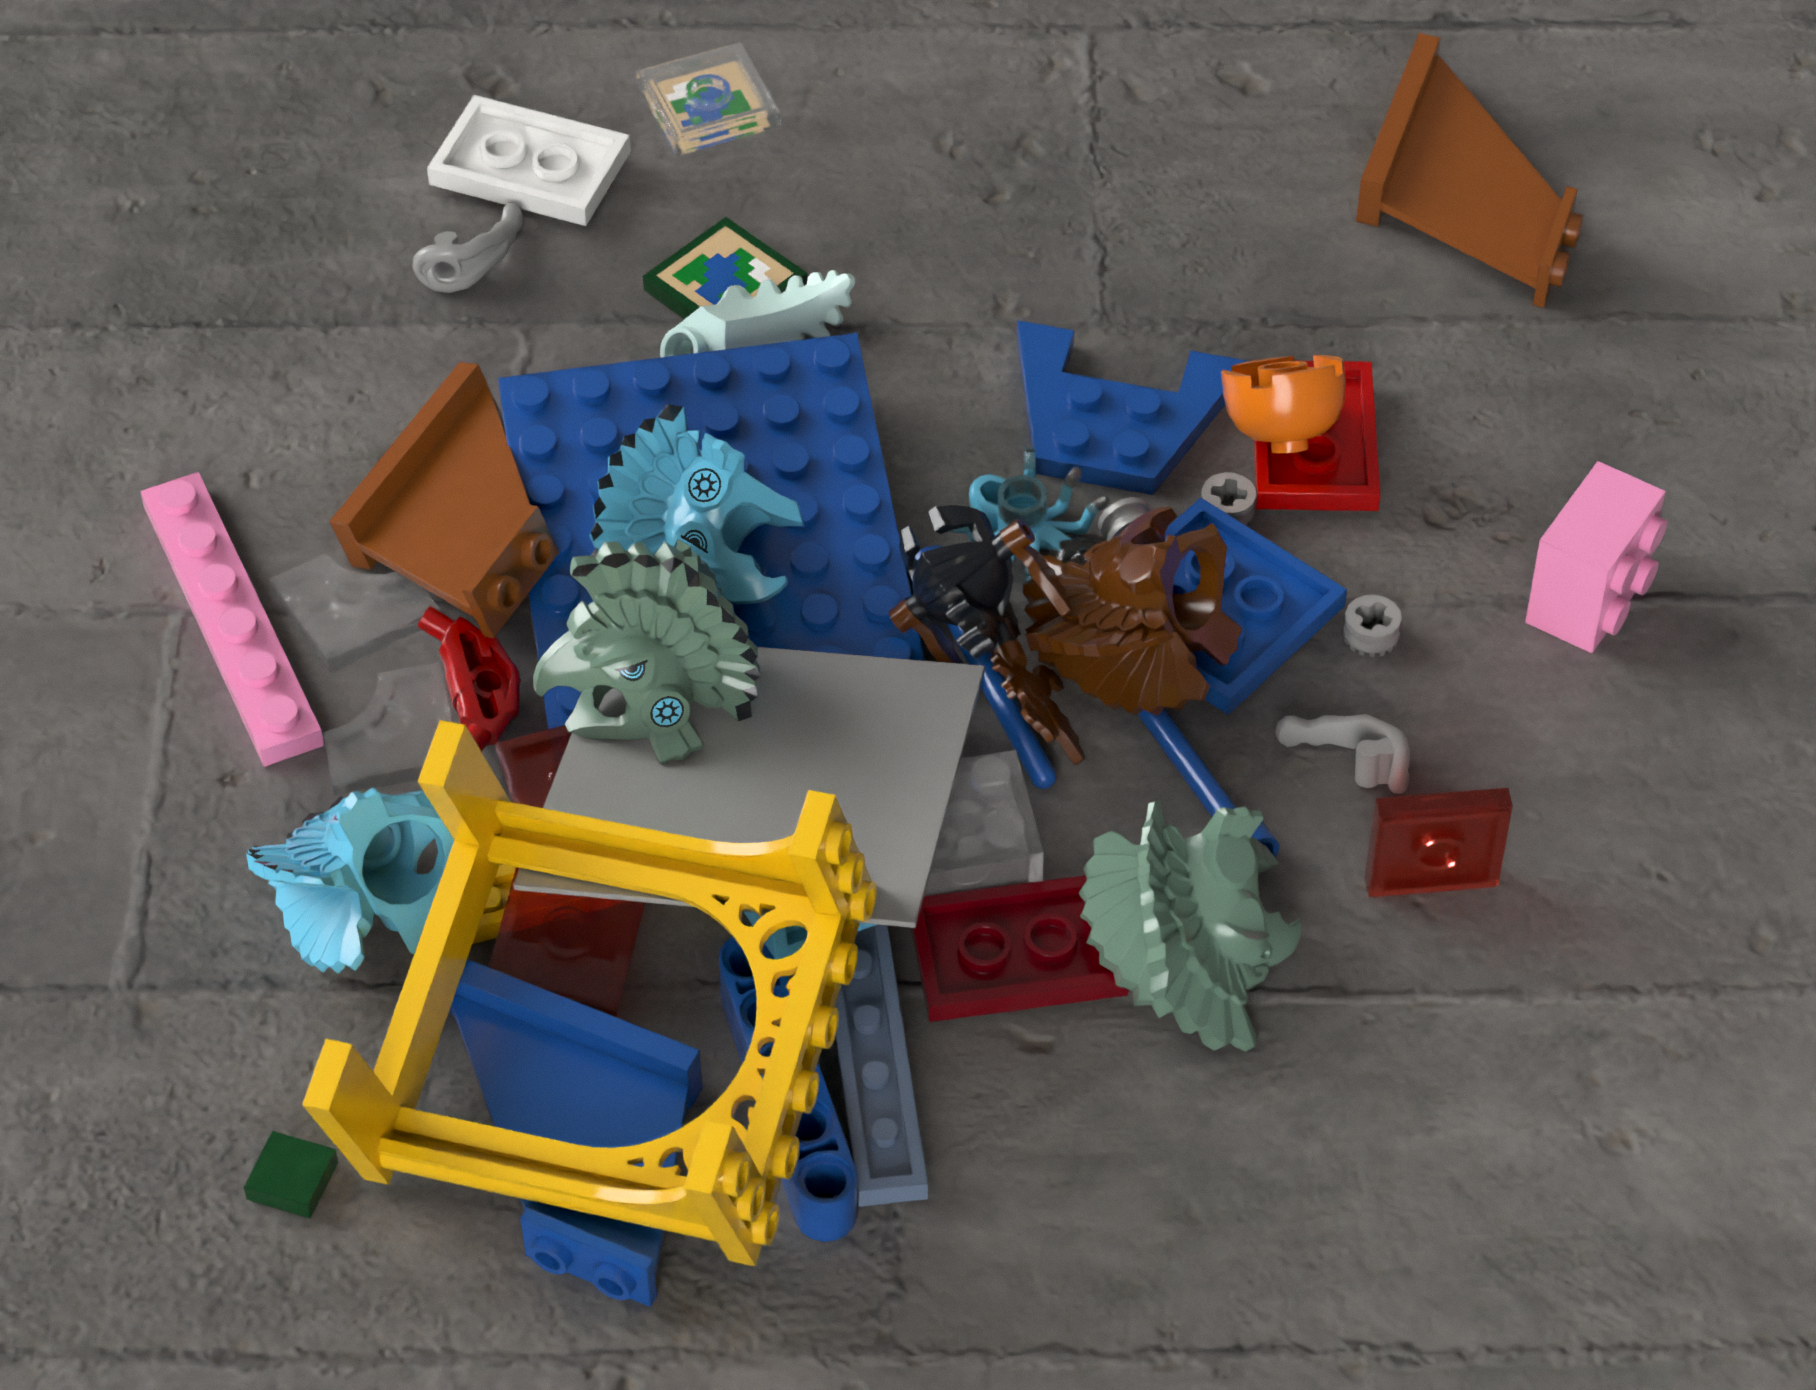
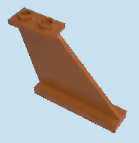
M1419 33L1362 175L1356 222L1378 227L1385 212L1535 288L1533 306L1544 308L1551 286H1563L1570 260V253L1564 252L1565 246L1576 248L1581 232L1584 215L1574 212L1578 188L1566 186L1561 200L1440 57L1441 37Z
M459 362L329 522L352 567L371 570L377 562H380L473 616L484 637L495 638L557 557L559 551L539 507L530 503L510 446H507L505 429L498 413L499 408L479 364Z

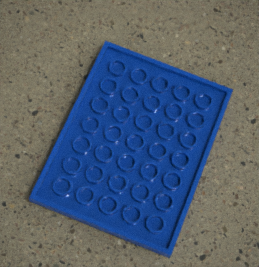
M857 333L498 378L507 446H510L530 503L539 507L559 551L557 557L528 593L538 661L557 639L568 632L569 628L566 623L573 609L581 601L588 605L593 602L587 589L571 576L570 564L573 557L590 556L595 550L589 536L595 524L593 505L599 498L597 481L608 473V457L620 450L624 436L634 434L644 419L656 418L667 404L684 407L687 417V431L699 430L701 432L700 450H702V439L705 433L718 440L726 441L733 449L745 455L744 472L776 493L796 501L800 507L804 526L778 527L768 524L757 526L744 538L737 553L752 555L761 567V574L770 578L786 576L788 579V585L769 600L755 604L732 603L735 615L748 625V638L757 647L925 661L919 634L913 628L906 633L901 632L893 624L889 616V610L905 598L910 597L911 592L905 564L900 554V539ZM569 686L553 687L543 696L554 776L557 773L572 734L568 732L565 723L574 711L582 693Z

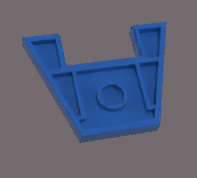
M1017 320V344L1032 453H1035L1036 474L1154 495L1226 405L1223 396L1221 371H1231V366L1249 362L1248 360L1190 351L1179 392L1065 373L1074 346L1075 330Z

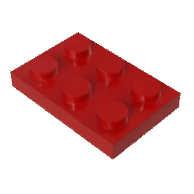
M1302 361L1307 363V367H1314L1313 361ZM1344 361L1346 391L1345 403L1340 416L1324 434L1308 438L1307 450L1295 453H1273L1271 442L1253 440L1256 509L1379 511L1381 494L1371 361Z

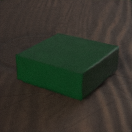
M272 1131L244 1185L246 1199L311 1219L339 1163L336 1149Z

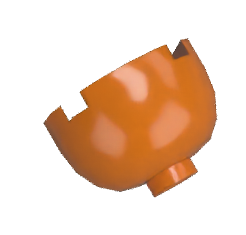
M1313 355L1314 367H1307L1306 362L1295 361L1294 356H1285L1239 363L1231 366V371L1222 370L1223 396L1228 415L1236 428L1252 440L1271 442L1273 453H1295L1307 450L1308 438L1324 434L1340 416L1345 403L1346 391L1344 359L1338 356Z

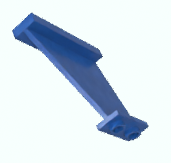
M467 959L450 1007V1013L455 1016L494 1127L577 1145L616 1148L650 1142L684 1126L686 1109H691L703 1089L699 1049ZM679 1152L670 1154L662 1167L676 1166ZM643 1162V1163L634 1164V1165H635V1166H639V1167H643V1166H644V1162ZM520 1199L524 1211L520 1219L525 1254L534 1263L550 1273L561 1275L567 1272L591 1282L598 1290L613 1299L627 1300L630 1298L649 1307L652 1306L657 1297L656 1277L665 1230Z

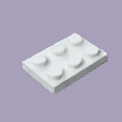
M474 95L427 167L429 185L504 205L515 203L523 210L586 226L631 152L630 135Z

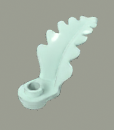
M831 270L824 280L821 273L814 272L809 275L807 284L804 286L800 276H793L788 280L786 290L781 293L774 281L765 280L760 284L755 297H752L742 286H730L726 289L717 305L699 307L675 328L668 331L661 343L660 356L668 357L691 354L692 346L694 349L693 353L804 340L805 335L811 338L831 336L824 323H829L833 326L842 324L843 315L839 310V306L841 305L845 308L851 306L852 301L849 292L855 285V278L851 274L839 275L835 270Z

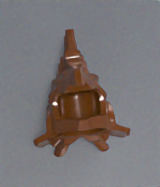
M1171 506L1161 507L1136 518L1118 536L1092 546L1083 554L1087 560L1084 565L1072 561L1063 563L1053 555L1043 556L1047 564L1055 570L1058 580L1066 589V597L1071 603L1073 611L1062 617L1033 578L1023 583V595L1029 601L1024 611L1034 623L1025 629L1030 651H1038L1039 662L1050 667H1056L1061 677L1077 683L1084 693L1094 698H1099L1107 707L1113 710L1122 706L1128 713L1137 715L1145 710L1158 716L1164 708L1180 711L1187 703V700L1204 701L1211 686L1196 669V656L1193 652L1202 650L1219 665H1228L1230 655L1238 650L1237 639L1242 632L1241 626L1221 611L1227 545L1214 523L1203 529L1187 532L1177 537L1168 534L1165 541V532L1168 526L1178 516ZM1192 550L1195 552L1201 567L1200 583L1194 591L1180 595L1173 594L1174 576L1183 557Z

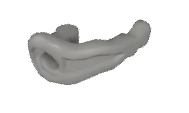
M515 203L506 204L500 222H496L489 232L479 234L462 245H459L455 232L446 231L439 233L434 238L435 244L420 249L413 256V271L423 285L436 292L452 293L475 285L494 265L504 258L509 247L516 241L517 233L523 228L521 207Z
M1368 714L1354 716L1324 715L1313 720H1305L1293 715L1285 716L1277 722L1275 728L1277 741L1286 747L1297 746L1300 743L1306 742L1316 746L1333 744L1356 749L1355 782L1359 786L1372 788L1378 784H1388L1389 789L1393 793L1398 794L1407 790L1409 784L1410 748L1405 734L1395 726Z

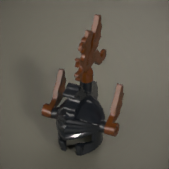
M958 505L933 507L928 512L935 532L943 534L953 529L969 527L975 541L953 544L923 552L917 561L915 556L921 548L912 528L908 525L901 530L900 554L913 582L914 594L889 610L890 619L903 633L913 628L923 638L929 651L938 662L963 664V661L955 652L952 642L945 637L937 625L925 618L928 615L947 624L959 626L964 634L957 638V642L975 659L980 658L993 648L994 655L990 657L994 664L992 669L1001 673L1007 679L1001 684L1007 692L1006 696L1011 700L1017 696L1023 708L1021 711L1023 718L1032 725L1034 730L1040 732L1047 743H1051L1056 739L1072 763L1078 765L1085 760L1084 752L1079 745V737L1071 728L1068 718L1060 711L1057 704L1049 698L1052 689L1057 692L1064 689L1062 680L1055 671L1045 665L1037 666L1033 669V673L1025 668L1027 657L1020 642L1017 640L1018 636L1021 635L1018 627L1019 621L1009 602L1013 584V562L1011 556L1015 554L1024 563L1034 581L1044 591L1062 617L1073 611L1071 603L1066 597V589L1058 580L1055 570L1047 564L1045 558L1029 546L1035 541V536L1027 523L1021 518L1013 521L995 536L989 518L984 512L975 508Z

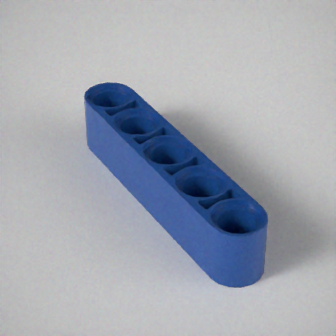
M730 937L722 945L719 952L720 996L734 1043L743 1064L755 1029L757 1013L756 988L754 977H744L753 976L744 951L735 938ZM764 943L762 955L775 960ZM788 976L777 979L773 990L775 996L786 997L789 995L786 988L789 982ZM774 1042L764 1044L761 1047L760 1054L765 1057L770 1056ZM817 1063L815 1070L819 1074L817 1099L809 1114L802 1113L795 1135L798 1139L809 1137L815 1140L799 1141V1156L795 1171L790 1179L782 1178V1184L800 1231L810 1239L827 1242L836 1241L846 1236L854 1228L857 1219V1173L819 1063ZM819 1194L835 1195V1197L828 1199H822L815 1196Z

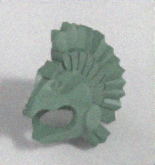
M1159 799L1148 803L1140 845L1132 844L1123 835L1114 831L1094 838V856L1083 868L1087 881L1079 891V895L1085 902L1080 917L1087 921L1091 927L1086 943L1096 947L1099 951V964L1113 972L1116 986L1127 988L1133 992L1134 1006L1152 1005L1158 1018L1173 1012L1182 1032L1192 1034L1198 1031L1202 1043L1214 1051L1231 1043L1234 1047L1246 1052L1257 1044L1256 1032L1244 1007L1248 1000L1246 991L1264 981L1269 972L1268 968L1280 963L1294 952L1301 936L1302 923L1298 918L1288 925L1283 921L1279 911L1269 914L1260 901L1258 874L1279 864L1269 849L1252 837L1264 819L1261 811H1250L1246 806L1235 809L1219 808L1200 834L1183 839L1176 826L1171 823L1165 825Z

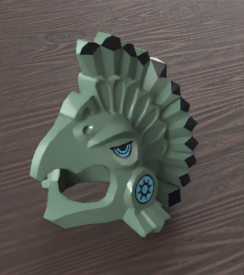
M677 539L674 547L664 542L654 554L642 542L632 544L628 551L624 550L619 542H605L599 549L596 557L577 556L572 558L570 574L587 589L593 602L588 605L581 601L573 609L566 623L569 628L568 632L557 639L541 656L533 676V688L536 694L541 697L549 689L556 686H569L582 692L574 711L565 723L568 732L589 739L634 740L649 738L659 764L665 765L672 760L684 761L691 752L700 750L704 746V742L689 718L692 700L706 708H718L721 706L737 721L752 717L751 701L758 697L756 680L761 677L760 665L756 660L758 647L748 638V625L735 615L733 604L722 596V589L716 585V573L709 569L708 563L703 561L700 555L691 550V546ZM613 688L622 692L626 699L625 714L618 718L604 716L598 709L605 694Z

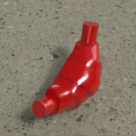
M429 606L421 617L417 628L442 642L439 654L444 663L445 681L453 708L458 713L460 724L466 725L482 752L486 745H495L510 721L518 716L520 672L496 636L495 638L484 637L480 628L460 616L455 621Z

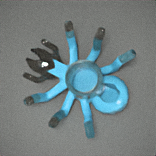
M1026 447L1024 450V475L1014 476L1009 479L992 474L982 475L972 482L969 490L970 507L987 515L995 536L1013 521L1021 518L1027 523L1035 536V541L1029 546L1037 552L1040 551V548L1043 550L1049 549L1050 555H1053L1061 562L1072 561L1080 565H1084L1087 562L1083 554L1100 542L1089 537L1079 538L1076 535L1085 534L1090 529L1096 514L1108 507L1110 500L1107 496H1102L1091 502L1086 507L1079 521H1050L1065 514L1068 510L1073 488L1081 477V469L1077 466L1071 469L1062 483L1057 502L1053 507L1047 508V490L1043 483L1036 479V460L1033 447ZM969 527L950 531L966 534L971 542L975 541ZM1015 554L1011 556L1012 562L1016 557ZM1025 566L1024 577L1028 581L1032 579V576Z

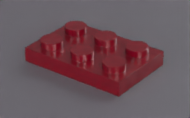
M1086 875L924 896L916 928H911L929 1022L1128 996L1129 989L1117 987L1113 972L1099 964V951L1096 947L1086 943L1091 927L1087 921L1080 917L1085 902L1079 895V891L1087 881Z

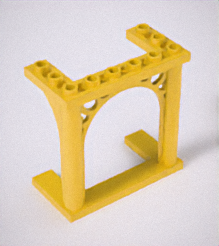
M439 720L418 779V784L453 837L454 843L374 1071H372L352 1044L325 1039L302 1104L303 1107L364 1180L389 1185L394 1171L539 1202L714 1241L719 1244L729 1261L756 1267L762 1245L769 1246L777 1231L780 1212L779 1205L775 1201L782 1178L790 1179L797 1165L800 1145L799 1139L795 1135L802 1113L809 1114L817 1099L819 1074L815 1070L822 1048L829 1049L832 1046L837 1033L839 1013L835 1004L841 984L849 985L855 974L858 948L854 941L860 923H857V920L868 922L873 914L876 903V882L871 880L865 866L864 854L859 852L852 835V825L847 823L836 795L808 790L795 833L783 839L761 843H732L694 838L511 802L466 725ZM500 864L679 900L710 915L735 938L748 959L754 977L757 1000L755 1029L746 1058L736 1077L716 1102L699 1117L684 1127L650 1142L625 1147L601 1148L567 1143L415 1110ZM717 900L726 901V903L722 905ZM744 909L752 910L761 917L753 927L742 924L741 918ZM763 909L771 910L762 916ZM787 926H799L807 930L808 934L805 943L794 954L775 960L762 955L764 943L777 930ZM794 975L786 986L789 995L786 997L775 996L773 990L777 979L783 976ZM768 1042H774L771 1055L768 1057L762 1056L760 1054L761 1047ZM752 1100L756 1103L754 1108L752 1106L748 1108L750 1123L746 1130L741 1123L734 1120V1115L741 1102ZM674 1152L683 1153L685 1165L689 1170L687 1177L680 1175L681 1169L678 1165L662 1167L670 1154ZM643 1162H644V1166H643V1167H639V1166H635V1165H634V1164H638V1163H643Z

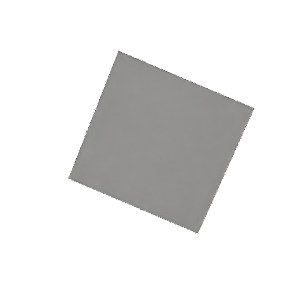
M758 647L756 660L760 665L761 677L756 680L758 697L751 701L752 717L737 721L721 706L718 708H706L692 700L689 718L704 742V746L700 750L691 752L684 761L672 760L665 765L659 764L649 738L634 740L589 739L571 734L543 808L712 841L761 843L783 839L795 833L808 790L834 794L837 797L847 823L852 825V835L859 852L864 854L865 866L871 880L875 881L877 885L876 903L870 920L868 922L857 920V923L916 928L984 676L985 666ZM613 688L605 694L598 708L599 712L607 717L618 718L625 714L626 699L622 692ZM519 868L513 884L514 890L694 907L682 901L664 896ZM717 900L722 905L726 903V901ZM744 909V910H743V912H752V913H755L754 911L749 910V909ZM763 909L762 914H766L771 910Z

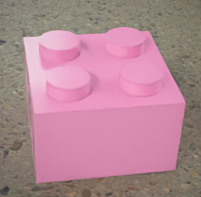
M1597 461L1539 541L1525 623L1590 653L1594 652L1606 633L1615 636L1627 618L1631 605L1630 599L1635 592L1644 595L1656 576L1659 562L1652 559V555L1658 548L1667 528L1668 521L1661 518L1666 491Z

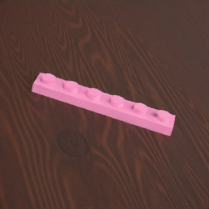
M199 472L142 490L141 496L146 513L263 766L265 767L324 746L322 730Z

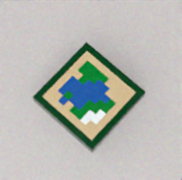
M725 217L644 274L643 288L645 292L683 319H686L701 306L717 305L726 289L730 286H742L752 297H755L760 284L765 280H772L781 293L786 290L788 280L793 276H800L805 286L808 280V273Z

